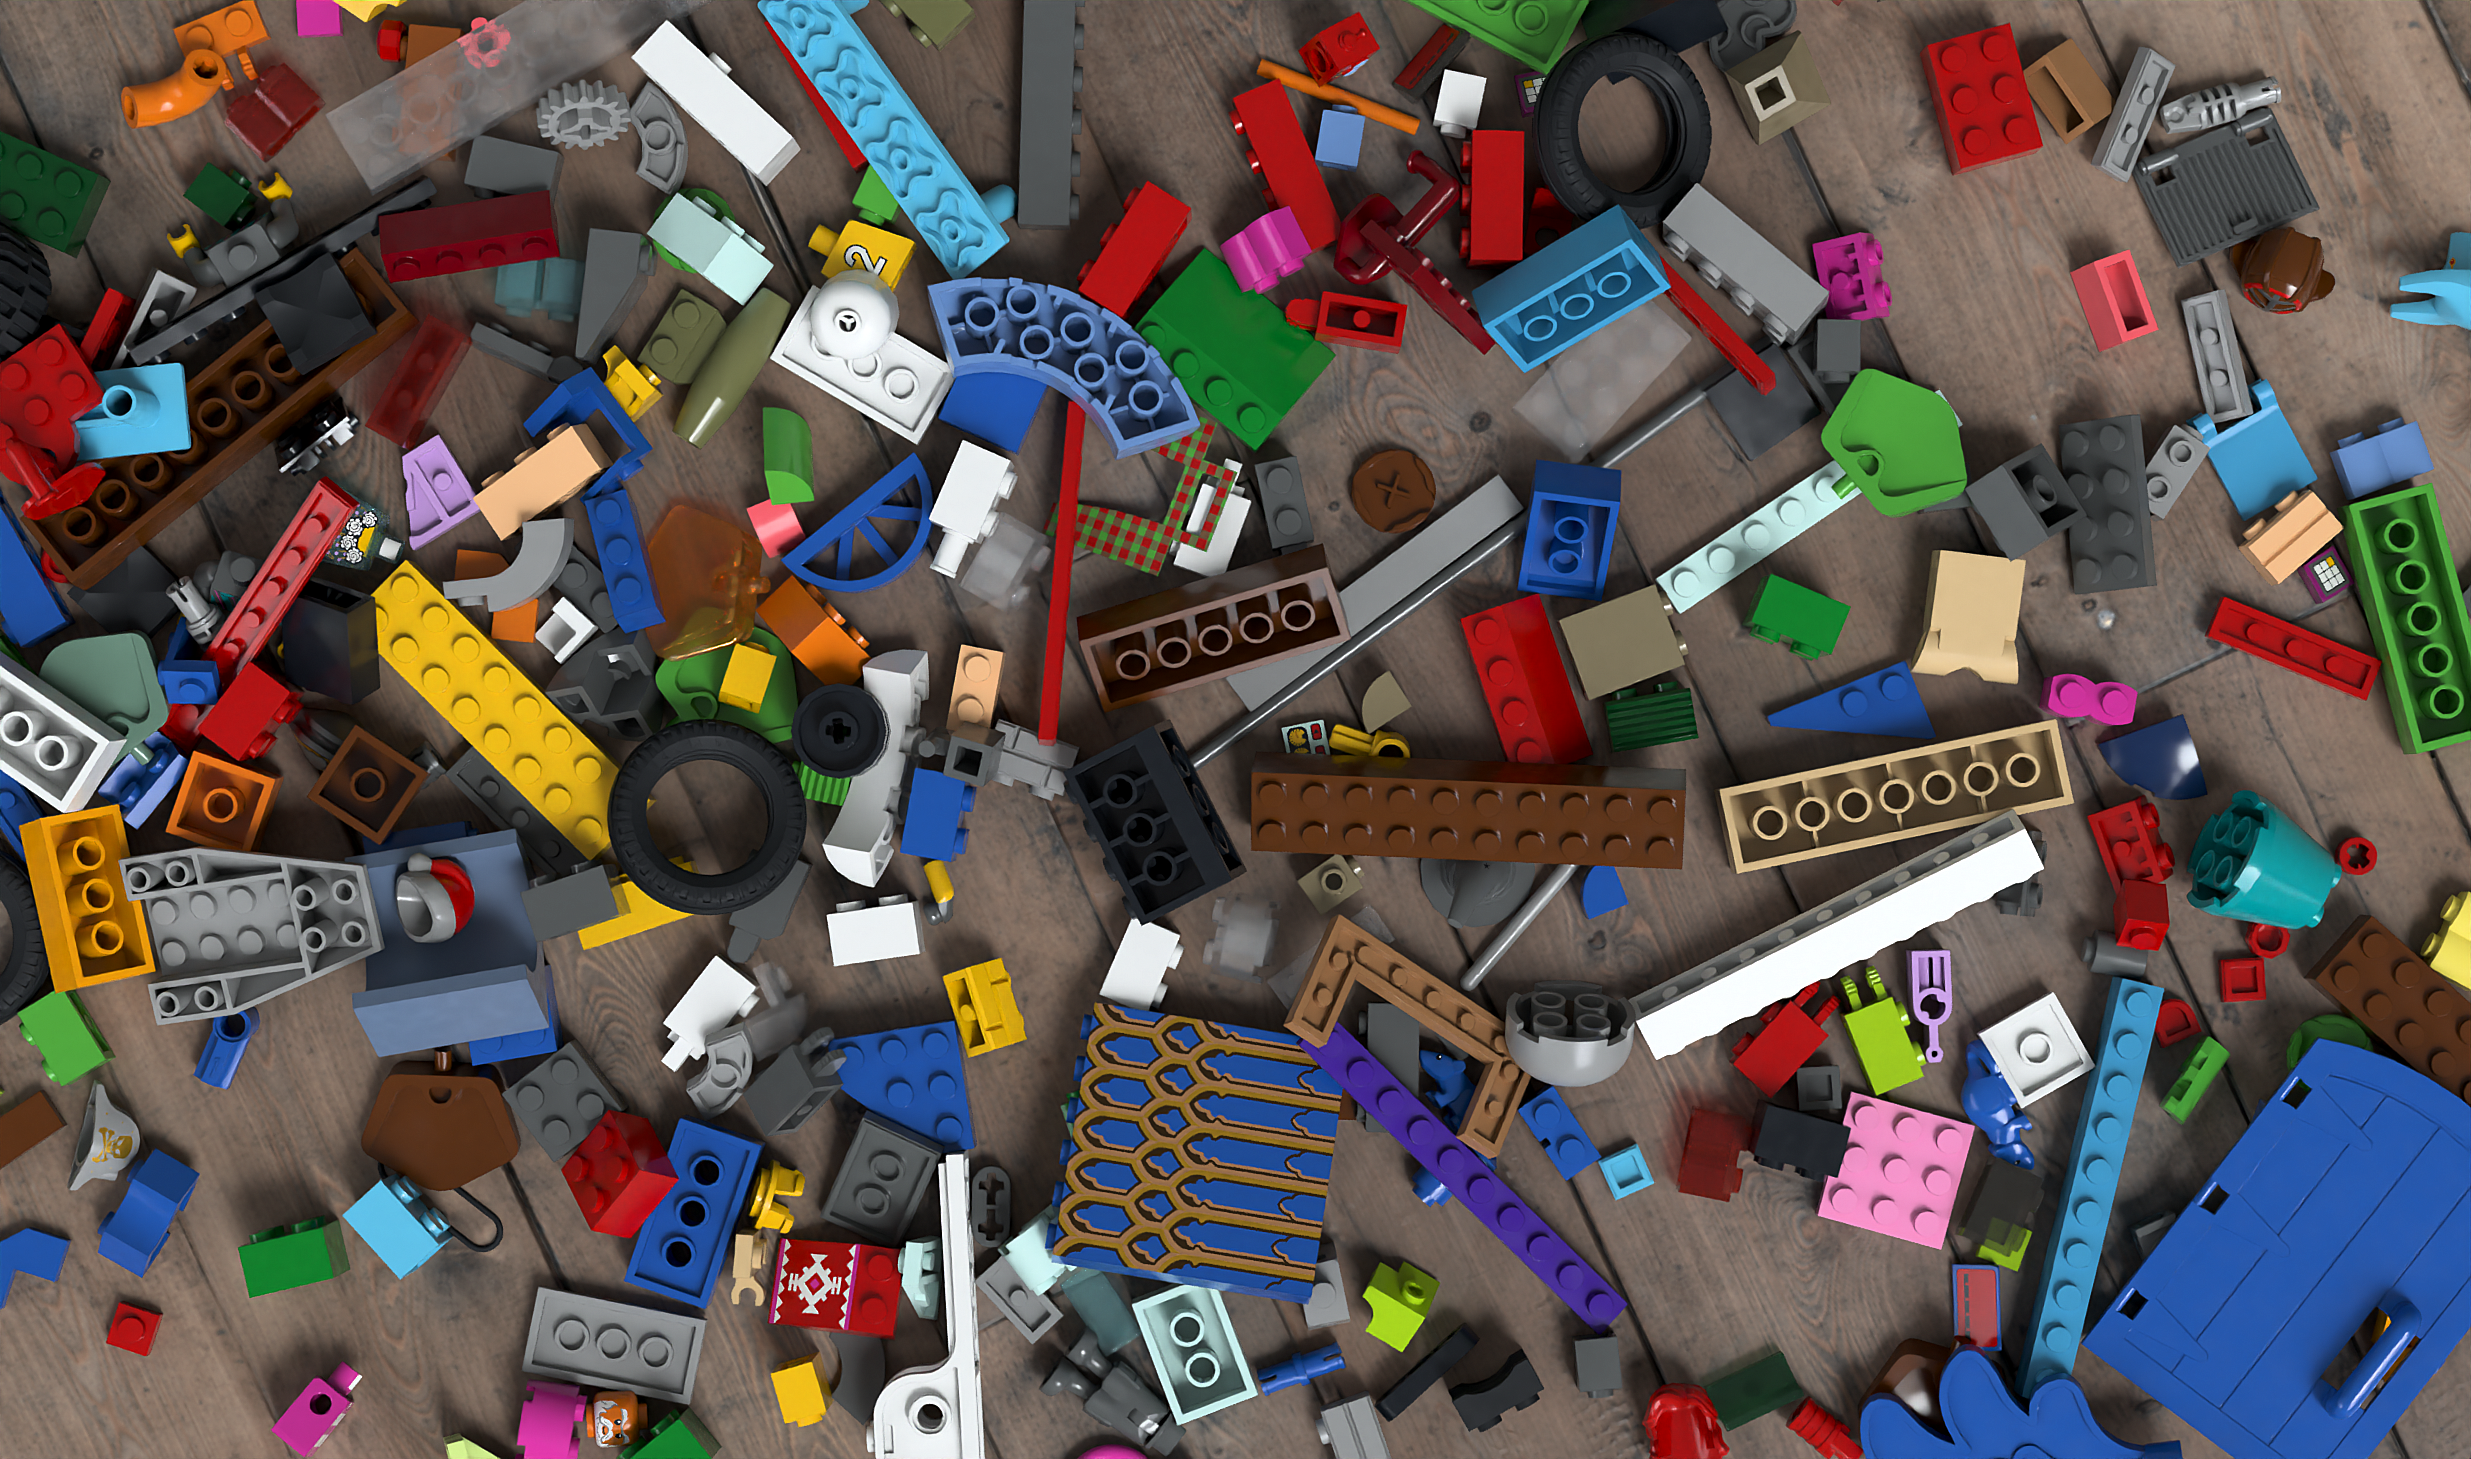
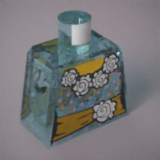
M337 484L360 504L321 562L367 572L370 570L375 557L396 565L403 553L405 541L385 533L390 516Z

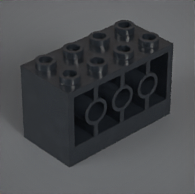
M1170 719L1153 725L1063 772L1067 779L1063 784L1069 799L1075 805L1080 804L1087 818L1083 820L1084 828L1092 842H1099L1106 856L1103 858L1105 870L1114 882L1119 881L1125 893V896L1122 897L1124 907L1133 920H1139L1141 926L1247 872ZM1126 782L1131 784L1133 788L1132 793H1128L1126 790ZM1145 820L1151 823V831H1148L1146 829L1144 824ZM1165 859L1171 862V870L1166 868L1164 864Z

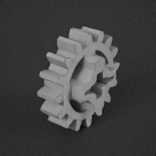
M584 79L579 80L578 83L574 84V87L565 82L562 83V91L550 89L548 90V98H540L538 100L539 108H536V116L541 136L543 138L550 137L552 145L563 141L565 149H570L575 144H578V147H581L583 150L593 146V143L600 147L605 146L604 139L618 140V131L627 132V122L631 121L626 93H618L617 86L614 84L603 88L601 80H597L593 85H589Z

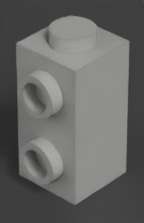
M2182 424L2181 427L2177 425L2167 427L2145 459L2150 519L2154 522L2165 518L2211 449L2202 443L2204 436L2186 424Z

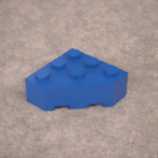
M956 1019L837 1037L829 1042V1052L842 1049L847 1057L845 1063L837 1070L844 1083L841 1089L876 1115L945 1146L942 1153L973 1149L977 1146L961 1037Z

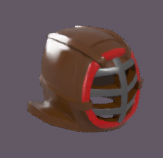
M2294 227L2277 229L2270 232L2266 231L2257 242L2248 239L2230 248V261L2241 281L2244 296L2250 303L2264 312L2276 314L2302 312L2310 302L2324 299L2332 292L2335 286L2334 276L2322 269L2324 255L2321 240L2317 237H2309L2296 232Z

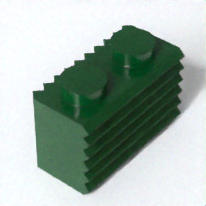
M1675 681L1653 685L1654 694L1637 696L1636 688L1611 692L1612 701L1603 702L1611 753L1697 739L1698 731L1690 688L1680 689L1679 682Z

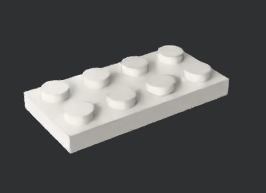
M812 285L770 359L914 444L919 445L955 382L956 377H952L948 363L895 332L883 347L866 358L847 360L831 355L819 345L812 333L810 314L813 301L820 291L818 287ZM845 315L849 319L853 317L851 315ZM841 320L842 326L846 329V323ZM856 321L851 323V329L856 327Z

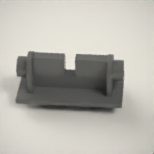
M2028 830V835L2044 866L2047 857V843L2042 841L2043 832ZM2039 871L2024 882L2014 883L1998 891L1996 905H2001L2000 914L2017 915L2018 907H2021L2020 916L2035 917V909L2041 907L2043 899V886L2041 883H2038Z

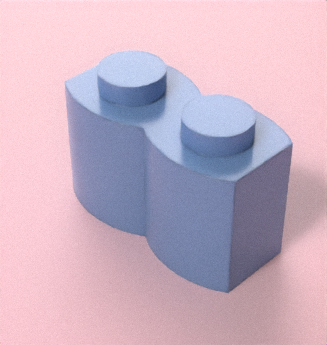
M2400 417L2378 425L2380 434L2365 439L2363 432L2338 440L2340 449L2330 452V456L2347 500L2366 495L2434 469L2417 421L2404 424L2403 418Z

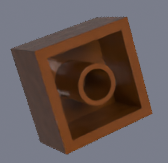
M355 725L307 795V798L377 844L383 845L432 773L360 725Z

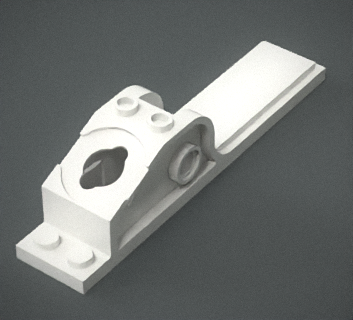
M968 1149L948 1152L946 1158H942L938 1163L949 1356L935 1363L915 1364L903 1368L887 1382L876 1402L874 1420L870 1421V1426H867L868 1452H875L876 1459H985ZM925 1404H935L942 1410L943 1416L938 1419L929 1418L924 1413L922 1406Z

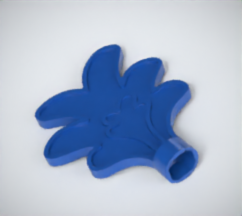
M1973 1344L1959 1346L1946 1361L1940 1376V1407L1951 1437L1937 1432L1926 1425L1899 1397L1890 1393L1870 1395L1862 1406L1860 1418L1861 1443L1866 1459H2183L2180 1440L2138 1445L2123 1441L2109 1433L2092 1413L2081 1384L2073 1376L2066 1373H2055L2039 1381L2029 1396L2028 1409H2026L2007 1389L1996 1366L1980 1347Z

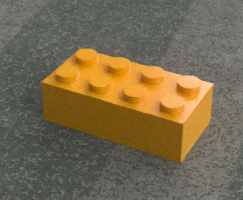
M119 804L40 818L19 825L55 994L155 972L140 900H127L119 866V859L130 857Z

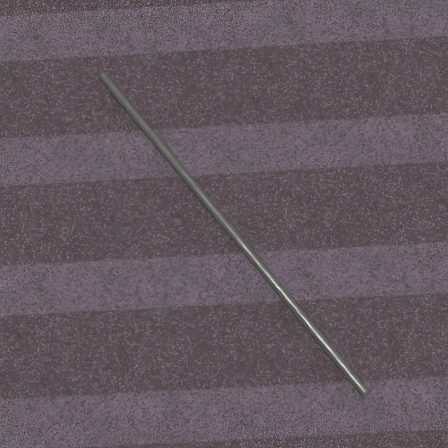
M1766 334L1752 344L1750 348L1757 353L1771 342L1776 343L1777 346L1781 344ZM1730 362L1726 363L1587 466L1612 469L1707 398L1702 390L1735 367ZM1528 509L1358 632L1351 640L1346 641L1255 710L1246 714L1189 757L1196 771L1203 768L1523 534L1526 528Z

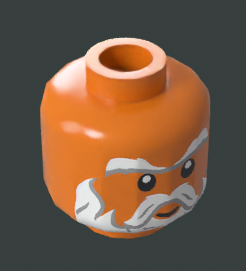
M629 1390L598 1392L593 1398V1403L586 1404L588 1438H595L596 1444L602 1448L630 1446L637 1442L640 1437V1430L648 1429L647 1403L638 1404L637 1395Z

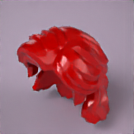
M1670 1383L1662 1385L1651 1394L1642 1423L1646 1427V1434L1650 1439L1649 1459H1722L1723 1456L1728 1454L1730 1449L1724 1442L1722 1430L1716 1422L1719 1414L1705 1389L1696 1384Z

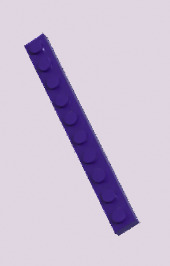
M1336 1021L1327 1044L1317 1048L1303 1038L1296 1042L1307 1055L1596 1334L1600 1335L1628 1305L1616 1291L1478 1157L1457 1139L1340 1023Z

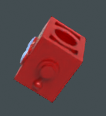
M1357 12L1317 33L1298 52L1320 88L1340 76L1344 77L1356 72L1380 47L1360 12Z

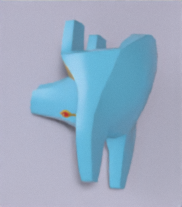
M2455 232L2450 235L2446 263L2442 270L2408 274L2399 278V290L2429 293L2435 295V298L2422 302L2391 304V317L2419 324H2455L2471 330V233Z

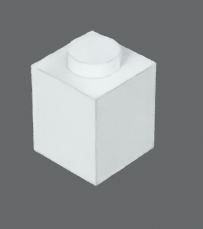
M1444 70L1433 120V126L1441 127V134L1455 138H1465L1466 133L1471 134L1472 130H1476L1487 78Z

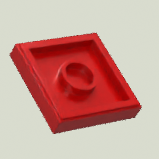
M108 288L79 347L94 372L103 371L136 302L135 299L112 288Z

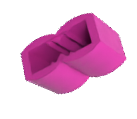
M1289 206L1265 214L1219 247L1241 292L1255 289L1257 294L1277 286L1280 283L1277 276L1286 277L1302 269L1305 266L1302 259L1312 252Z
M2075 674L2054 675L2044 678L2039 708L2055 717H2083L2092 723L2104 726L2124 725L2133 721L2138 692L2118 682L2094 684L2089 679Z

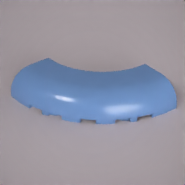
M1013 277L1009 279L965 278L927 286L934 322L953 378L972 373L1003 372L1032 378L1055 388L1077 403L1092 418L1109 444L1115 460L1171 443L1193 433L1201 426L1190 398L1179 379L1174 376L1162 360L1160 353L1132 330V326L1108 309H1102L1067 289L1049 284L1046 286L1039 283L1022 281L1023 279Z

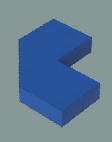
M29 1227L1 1241L0 1309L5 1308L17 1270L53 1282L58 1281L71 1239Z

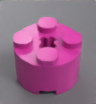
M528 1379L526 1390L534 1391L533 1400L526 1399L523 1403L517 1445L525 1446V1453H517L515 1459H578L581 1438L572 1436L575 1421L583 1422L587 1395L579 1394L580 1386Z

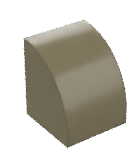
M1390 671L1378 677L1369 686L1363 697L1361 718L1364 729L1368 734L1412 707Z

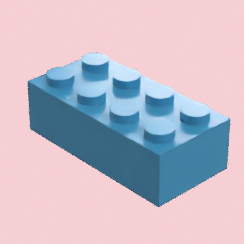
M1618 204L1471 292L1483 327L1517 366L1526 373L1671 288L1659 253Z

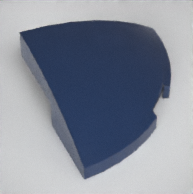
M2183 714L2097 744L2107 765L2129 786L2136 784L2143 789L2154 792L2153 797L2162 799L2184 800L2208 795L2199 759Z

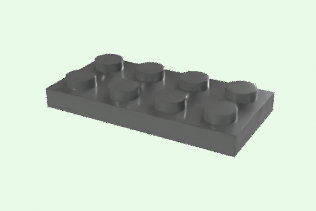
M2140 414L2058 425L2063 477L2087 514L2086 517L2069 527L2075 595L2157 586Z

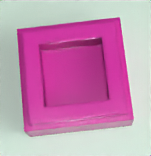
M296 0L297 29L300 38L343 36L342 6L333 0Z

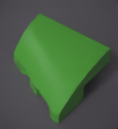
M2201 1036L2179 1067L2178 1071L2182 1074L2159 1106L2168 1112L2167 1115L2183 1125L2230 1057V1053L2211 1037Z

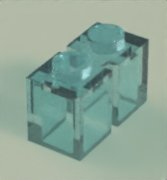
M546 258L542 300L540 299L544 270L543 260L498 266L494 304L500 308H506L505 315L511 317L531 318L532 311H543L548 313V320L572 323L574 315L580 316L586 262Z

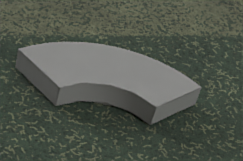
M647 81L630 108V122L637 128L642 141V160L636 174L666 194L674 197L680 189L687 168V134L680 114L673 103L656 86Z
M745 1022L706 1035L704 1045L709 1056L708 1063L700 1074L687 1081L686 1091L705 1121L718 1116L730 1108L740 1098L749 1080L753 1064V1043Z

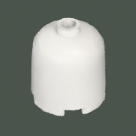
M861 269L841 271L826 281L813 301L810 314L812 333L819 345L835 357L847 360L866 358L883 347L895 332L899 318V308L896 295L892 293L888 284L882 281L877 274ZM845 315H851L853 317L849 319ZM841 320L846 323V329L842 326ZM856 321V327L851 329V323Z

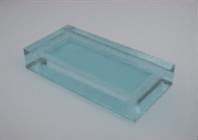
M1084 1268L1060 1284L1085 1325L1096 1332L1098 1345L1106 1357L1142 1334L1140 1327L1103 1271Z

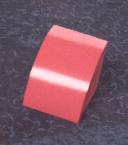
M771 499L747 508L755 531L769 558L795 549L807 539L793 503L772 505Z

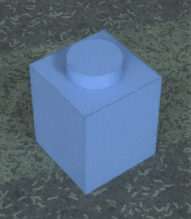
M1333 105L1332 111L1323 109L1315 156L1317 166L1356 172L1365 116L1357 115V108L1346 105Z

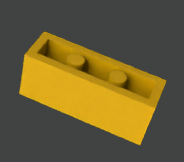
M682 856L669 859L678 867L699 874L695 861L684 863ZM623 874L619 877L631 913L579 930L578 935L583 950H587L695 914L680 912L660 904L641 891L627 874Z

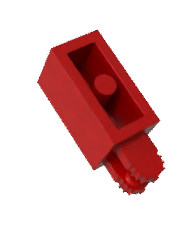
M1323 291L1321 301L1306 298L1304 300L1300 298L1290 300L1284 314L1286 315V323H1289L1290 326H1294V328L1298 326L1299 329L1316 331L1315 341L1398 354L1401 348L1408 305Z
M1819 981L1800 989L1791 1000L1785 999L1782 1004L1778 1001L1773 1002L1759 1018L1763 1022L1761 1027L1753 1035L1748 1032L1743 1034L1730 1049L1735 1055L1729 1062L1769 1098H1772L1829 1036L1820 1026L1839 1005L1840 1000L1833 995L1825 999L1811 1018L1800 1009L1818 991V987L1821 984Z

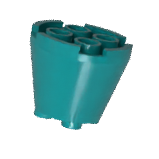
M2251 790L2236 792L2232 796L2231 802L2233 803L2221 816L2214 813L2211 815L2193 847L2186 870L2193 874L2192 890L2186 895L2189 903L2210 915L2293 930L2305 925L2310 928L2315 927L2323 917V904L2330 889L2340 880L2342 874L2341 866L2334 862L2333 856L2268 798Z

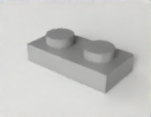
M1002 1255L974 1281L1031 1344H1034L1064 1316L1061 1309L1045 1292L1037 1296L1033 1290H1029Z

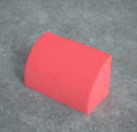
M2130 250L2094 261L2070 272L2099 352L2159 330Z

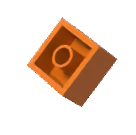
M205 748L194 750L165 832L207 847L258 852L284 776L237 761Z

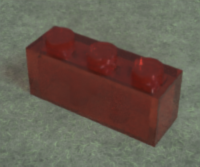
M428 314L365 426L411 451L472 345L471 338Z

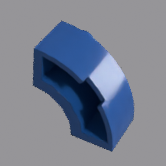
M156 1148L146 1162L139 1159L127 1177V1182L131 1183L120 1207L116 1213L110 1211L98 1229L97 1233L102 1238L97 1253L142 1278L169 1238L170 1233L167 1230L178 1209L184 1211L197 1184L200 1173Z

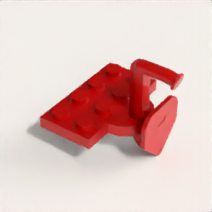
M57 324L0 363V472L7 479L28 487L33 496L22 505L21 511L25 517L32 520H39L84 503L89 499L106 474L104 468L94 462L84 463L74 468L80 454V435L74 421L101 404L106 390L66 327L61 324ZM46 451H53L56 457L52 456L49 452Z

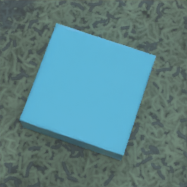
M1637 1143L1597 1160L1615 1200L1654 1184Z

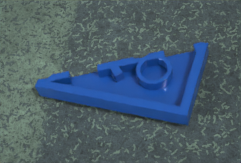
M1906 660L1765 716L1768 724L1775 727L1920 739L1936 737Z

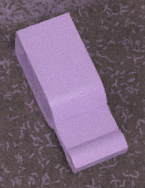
M1905 950L1908 1010L1913 1019L1923 1024L1924 1045L1921 1046L1926 1062H1941L1943 1051L1939 1047L1938 1025L1945 1022L1952 1011L1950 950ZM1927 995H1931L1932 1000L1939 1001V1009L1931 1017H1929L1928 1012L1920 1009L1921 1001Z

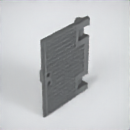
M2261 108L2236 119L2227 126L2172 149L2168 147L2142 158L2140 162L2134 165L2132 170L2134 179L2178 269L2320 209L2271 108ZM2262 127L2268 140L2250 147L2245 137L2246 133ZM2168 166L2174 179L2156 186L2151 174Z

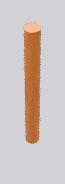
M1263 58L1256 73L1272 81L1280 78L1282 85L1331 104L1357 108V114L1414 136L1421 121L1418 118L1330 84H1325L1319 88L1314 78Z

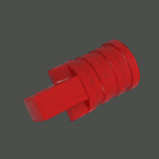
M1810 1396L1806 1397L1797 1406L1786 1422L1788 1429L1794 1430L1799 1437L1804 1438L1809 1445L1814 1446V1449L1826 1459H1830L1832 1455L1839 1459H1859L1863 1453V1449L1847 1436L1851 1429L1839 1419H1835L1832 1414L1827 1413L1822 1406L1817 1405Z

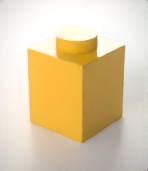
M746 642L745 646L736 643L720 689L718 701L759 714L777 656L769 654L770 650L757 643Z

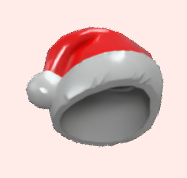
M422 853L413 854L409 857L408 871L398 877L395 889V901L400 923L406 934L415 942H444L459 933L472 917L475 907V890L472 881L463 868L449 859L431 860Z

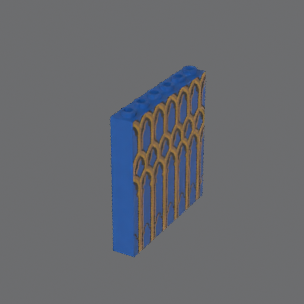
M1095 1002L1093 1015L1084 1014L1080 1039L1088 1040L1086 1057L1077 1055L1073 1081L1081 1082L1079 1098L1070 1097L1066 1122L1073 1123L1074 1128L1072 1140L1063 1139L1059 1164L1067 1166L1065 1182L1056 1181L1052 1207L1060 1208L1058 1223H1049L1045 1249L1053 1250L1051 1263L1308 1305L1312 1296L1343 1088L1296 1044L1301 1038L1300 1036Z

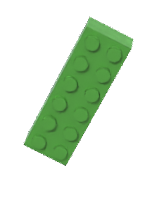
M2429 483L2337 508L2341 525L2344 528V537L2378 660L2382 661L2380 670L2403 754H2419L2471 740V625L2433 484Z

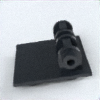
M342 397L334 403L331 400L323 402L311 413L312 420L300 429L294 426L280 436L277 440L279 446L274 450L281 473L288 469L294 477L300 472L305 475L310 469L321 462L312 451L313 448L323 459L328 457L320 446L323 440L335 451L338 448L330 438V435L341 446L358 433L356 428L362 423L352 411L347 412Z

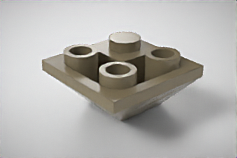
M1799 30L1725 71L1753 139L1758 146L1831 105L1810 51Z

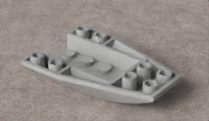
M204 846L132 856L118 860L127 900L145 899L163 975L147 984L157 1026L237 1014L385 948L366 864Z

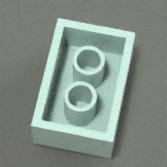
M1173 1283L1132 1300L1133 1310L1177 1426L1258 1395V1387L1221 1290Z

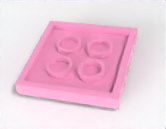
M1849 1091L1841 1123L1851 1127L1838 1178L1826 1175L1816 1215L1941 1250L1975 1126Z

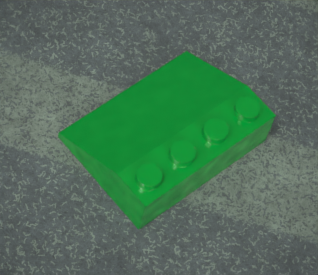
M1206 248L1197 255L1133 329L1160 353L1162 360L1174 376L1179 379L1190 401L1255 454L1336 357V354L1320 341H1315V337L1308 331L1299 329L1298 326L1294 328V326L1286 323L1287 320L1284 312L1265 296L1257 294L1255 289L1242 293L1230 268Z

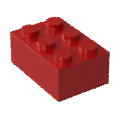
M2010 23L1929 44L1920 52L1953 176L2029 156L2043 148Z
M1472 130L1469 142L1463 141L1460 149V173H1468V184H1462V192L1459 197V215L1467 216V227H1461V233H1459V258H1467L1466 269L1508 270L1522 262L1524 131Z
M1148 180L1142 189L1135 186L1122 206L1125 209L1123 212L1125 217L1119 226L1114 222L1110 224L1099 243L1102 245V253L1096 262L1089 259L1076 279L1078 286H1080L1078 291L1081 298L1094 303L1102 309H1108L1125 322L1128 321L1192 220V211L1189 206Z

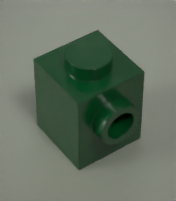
M210 162L206 164L183 195L232 232L237 226L241 228L249 222L256 211L254 203L258 199L257 196L248 190L253 184L233 168L226 174Z

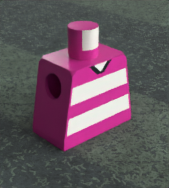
M344 1361L339 1364L327 1380L317 1375L273 1426L271 1431L303 1457H312L353 1406L354 1402L347 1395L360 1381L362 1376ZM323 1394L327 1395L331 1400V1406L325 1414H321L316 1408V1402Z

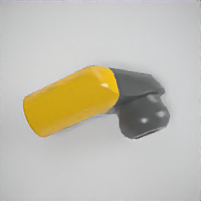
M934 860L923 867L935 898V902L925 904L923 910L928 923L933 926L938 925L942 921L946 924L952 918L954 888L943 860Z

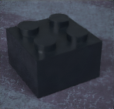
M1758 1099L1745 1149L1754 1154L1753 1161L1758 1162L1759 1165L1783 1171L1784 1164L1795 1166L1794 1172L1798 1173L1799 1176L1825 1182L1826 1175L1838 1178L1851 1127L1839 1121Z

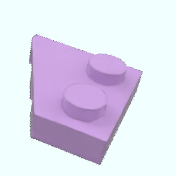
M436 435L402 456L403 473L407 486V492L405 493L407 511H409L411 531L409 540L413 550L417 551L481 511L473 500L477 492L441 435Z

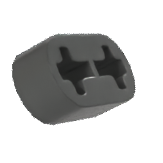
M988 1165L981 1168L975 1175L972 1184V1235L979 1244L985 1247H996L1002 1244L1008 1237L1011 1228V1177L1004 1168L997 1165ZM989 1173H996V1179L1004 1181V1188L996 1191L995 1203H988V1190L980 1187V1181L987 1180ZM988 1209H995L996 1223L1003 1224V1231L996 1232L995 1239L987 1238V1232L979 1229V1224L986 1223Z

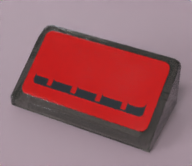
M1443 23L1394 79L1392 87L1411 104H1417L1441 77L1444 70H1447L1467 47L1471 34L1461 27Z

